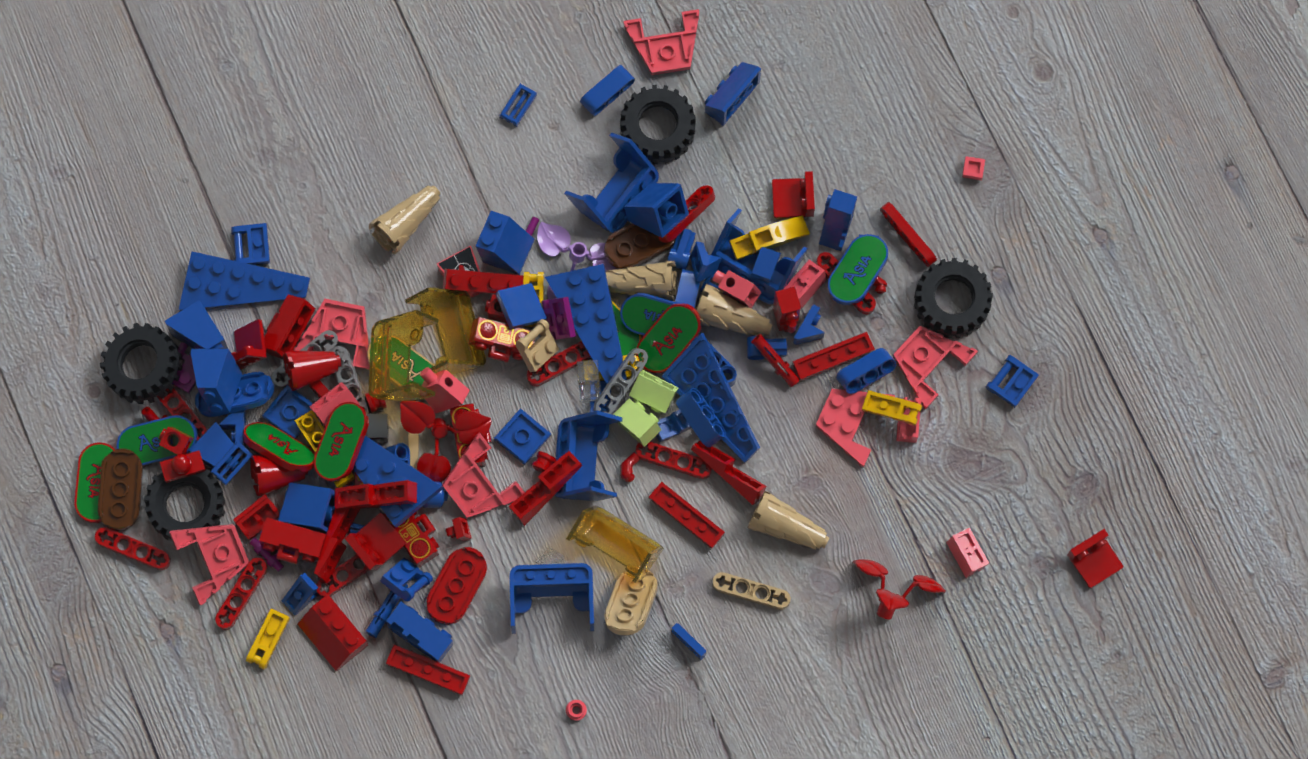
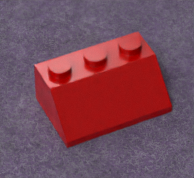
M328 594L313 605L297 624L335 671H338L369 646L366 639Z

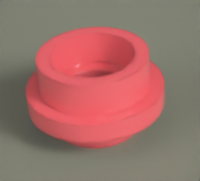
M572 700L566 707L567 716L574 721L583 719L587 713L586 705L580 700ZM573 708H580V713L574 714L572 712Z

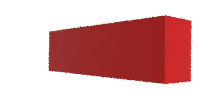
M701 441L692 446L691 450L750 504L754 505L760 500L767 486L733 467L734 458L713 446L710 448L706 447Z
M570 451L565 453L538 476L539 481L508 506L511 512L525 526L582 467V464Z
M409 480L335 488V509L417 503V483Z
M361 508L334 510L314 574L325 582L329 580L347 548L342 541Z

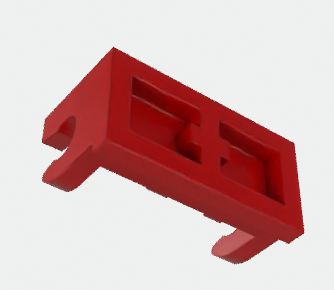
M264 494L235 517L233 521L250 541L262 531L266 517L276 520L279 517V511L267 495Z

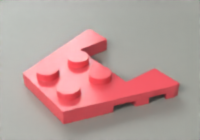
M699 9L681 12L684 31L644 37L641 18L623 21L624 28L651 75L691 69Z
M324 299L294 351H300L321 333L331 330L337 334L338 342L356 346L353 359L354 367L371 370L367 358L369 340L365 307ZM325 334L324 336L326 340L332 341L334 338L333 335L328 336ZM314 346L309 347L307 351H313Z
M919 326L893 354V358L916 396L921 398L922 406L927 409L939 395L924 382L928 375L949 353L966 366L978 351Z
M832 389L816 423V427L864 468L871 449L852 440L865 414L862 407L867 392L858 391L849 394L846 390Z
M480 432L475 436L442 484L467 518L492 510V508L509 504L525 493L517 481H514L498 493L475 463L477 458L491 449Z
M233 524L169 532L177 550L194 542H197L211 576V579L192 587L200 606L213 593L215 594L220 590V587L225 582L231 580L249 563Z

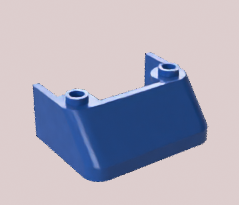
M611 133L609 136L619 147L613 158L614 165L618 169L615 175L596 199L588 194L580 196L567 190L564 194L583 215L606 231L614 233L622 229L628 221L624 206L650 183H657L659 173L632 139Z
M738 208L726 222L711 255L722 258L717 271L719 270L726 274L729 270L752 282L761 291L758 299L767 304H773L775 291L783 290L791 281L808 248L803 247L794 259L789 257L781 258L777 263L770 283L752 277L751 273L758 254L755 253L736 261L729 243L730 240L745 235L742 229L735 226L742 211Z
M597 410L564 418L560 422L557 435L556 461L570 451L582 464V467L555 494L556 497L586 501H600L617 497V493L605 490L604 484L601 481L595 480L597 445L608 437L609 425L622 422V417Z
M585 563L517 565L513 567L510 571V619L512 634H516L515 614L528 612L532 605V597L573 596V605L578 611H590V631H594L593 572L591 567Z

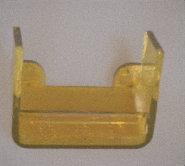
M428 287L405 299L407 304L420 305L423 317L435 322L443 356L437 358L435 366L430 368L434 373L447 370L454 375L485 365L486 356L484 350L475 349L474 345L468 344L475 315L470 298L464 291Z
M414 310L377 321L371 331L368 389L371 397L379 400L418 401L435 396V391L422 387L414 381L409 382L411 346L418 344L423 337V327L437 324L439 319Z
M596 505L581 512L566 538L569 541L576 539L575 543L584 548L586 546H594L626 567L627 575L635 583L645 577L664 549L658 542Z

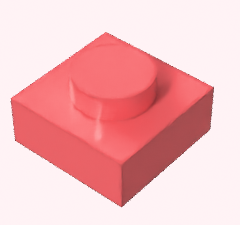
M966 156L962 177L982 181L985 159Z

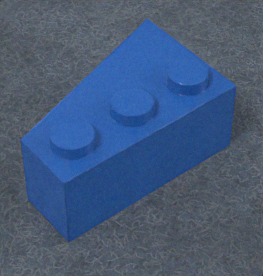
M834 189L833 195H828L823 215L825 222L819 241L820 245L842 251L858 196Z
M400 601L386 620L389 630L436 662L440 663L453 646L452 636L443 629L441 631L437 629L428 618L424 619L415 609L405 605L402 601Z

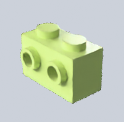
M642 370L629 396L633 397L635 402L638 401L641 404L645 403L651 406V409L657 413H666L679 387Z
M629 398L613 415L622 417V422L617 424L645 447L661 431L658 425L659 420L652 413L648 415L641 403L638 401L634 403Z

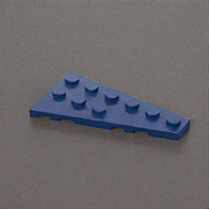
M192 251L179 310L187 308L198 300L206 308L285 300L288 294L306 298L310 277Z
M604 264L545 277L557 298H569L574 328L605 382L608 384L624 360ZM624 369L621 376L624 380H627L626 370Z
M701 333L666 370L662 377L668 383L679 387L677 393L680 396L691 388H695L701 393L726 431V436L722 440L745 463L760 449V446L704 333Z
M365 436L353 470L363 484L376 485L404 480L417 483V503L380 506L392 524L398 527L444 488Z

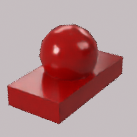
M200 450L185 455L178 454L172 459L160 462L166 483L206 471Z

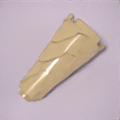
M426 186L418 193L413 194L405 201L380 215L369 224V230L373 227L375 229L372 236L388 252L394 249L392 254L398 253L409 240V237L417 230L419 224L440 200V191L435 186Z
M675 261L627 267V269L607 270L606 275L610 293L628 295L645 293L675 301L673 295H676L677 271H672V267H676Z
M705 284V288L696 306L700 316V325L713 326L724 330L729 329L746 335L757 336L761 334L763 337L764 335H769L772 328L769 319L758 314L756 310L738 303L737 300L725 295L723 291Z
M764 491L747 528L778 539L783 538L796 544L805 545L815 550L816 548L820 549V547L825 548L829 540L825 529L814 524L810 519L796 512V509L777 499L771 493Z

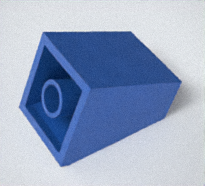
M650 183L624 206L629 222L661 238L689 215L682 186L679 183Z
M490 211L477 241L476 248L483 263L520 275L535 239L509 216Z
M200 300L165 320L170 334L192 349H228L225 339Z
M191 349L197 389L210 412L230 413L242 376V372L230 350Z
M289 483L278 521L327 535L335 510V491L331 488Z

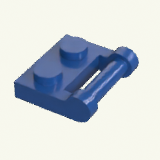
M267 223L231 227V234L234 235V261L251 265L270 263ZM247 233L249 257L243 258L242 234Z
M1008 355L1004 366L992 382L989 381L985 387L988 391L996 394L1015 408L1039 374L1015 357ZM1015 367L1018 369L1004 389H1001L999 385L1011 368Z
M404 557L382 576L380 582L404 601L408 602L414 598V594L424 585H429L433 577L430 573L421 571ZM413 578L417 580L410 588H404Z

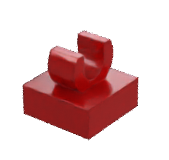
M461 517L452 519L453 526L446 528L447 537H456L462 541L472 539L467 519Z

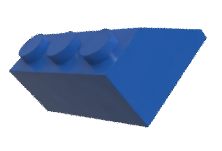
M741 62L738 67L735 65L729 72V78L726 81L722 80L717 87L718 91L714 96L711 94L704 103L705 113L724 126L760 83L761 68L745 62Z

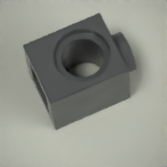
M367 414L369 419L367 437L379 443V445L388 443V414Z

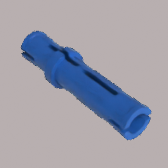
M393 591L389 592L378 612L375 611L373 620L367 630H365V633L373 638H377L384 624H387L386 620L400 600V597Z

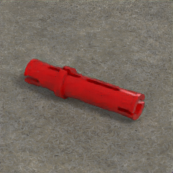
M761 334L751 341L773 366L775 373L780 375L788 383L789 387H793L799 382L800 378L790 369L789 363L783 361ZM764 347L770 352L774 359L768 354ZM777 363H779L782 366V368L787 372V374L780 368V366Z

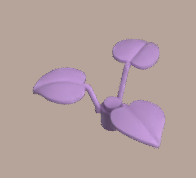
M544 222L540 223L537 232L539 248L544 254L551 257L557 256L560 251L562 253L570 251L569 258L573 262L570 271H574L576 264L583 262L585 256L589 261H593V266L604 264L606 271L617 269L605 258L604 246L606 243L594 244L590 248L589 255L585 244L576 242L570 245V234L563 227ZM550 285L547 289L549 300L557 298Z

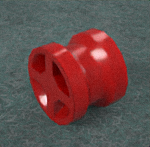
M377 389L372 394H365L372 413L376 412L378 408H387L381 389Z
M538 451L537 459L532 463L531 467L542 473L555 463L556 459L545 452Z

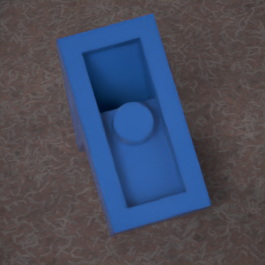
M697 241L690 260L696 281L701 282L717 272L722 258L708 255L704 243Z
M761 247L751 276L770 283L781 253L773 249Z
M812 305L794 336L793 344L799 345L824 338L825 332L814 327L821 318V315H819L820 307Z
M246 410L230 413L219 426L223 430L235 429V431H232V442L236 443L238 441L245 447L243 433L246 426Z
M304 573L299 576L281 601L295 616L318 596L316 592L318 586Z

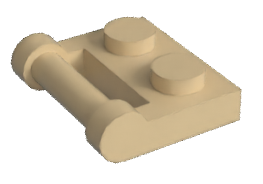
M544 319L539 320L532 331L516 342V347L530 372H536L559 350L549 331V323ZM540 334L541 337L529 347V343Z

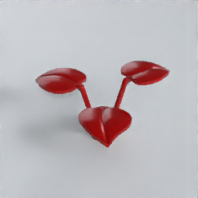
M418 401L400 402V420L403 428L411 434H419L425 428H431L432 435L435 437V454L424 453L417 462V470L434 482L444 481L451 470L449 460L444 456H438L439 439L444 438L448 431H451L455 434L459 433V439L462 443L471 444L479 432L483 437L486 436L492 422L490 417L475 411H466L457 417L455 422L456 430L451 425H446L442 418H435V413L429 405Z
M859 559L852 562L865 574L880 577L881 589L876 591L880 605L876 613L884 619L891 620L895 609L909 606L906 596L916 586L927 592L946 593V590L934 579L924 575L913 576V581L915 582L909 586L902 596L884 589V575H888V570L883 565L868 559Z

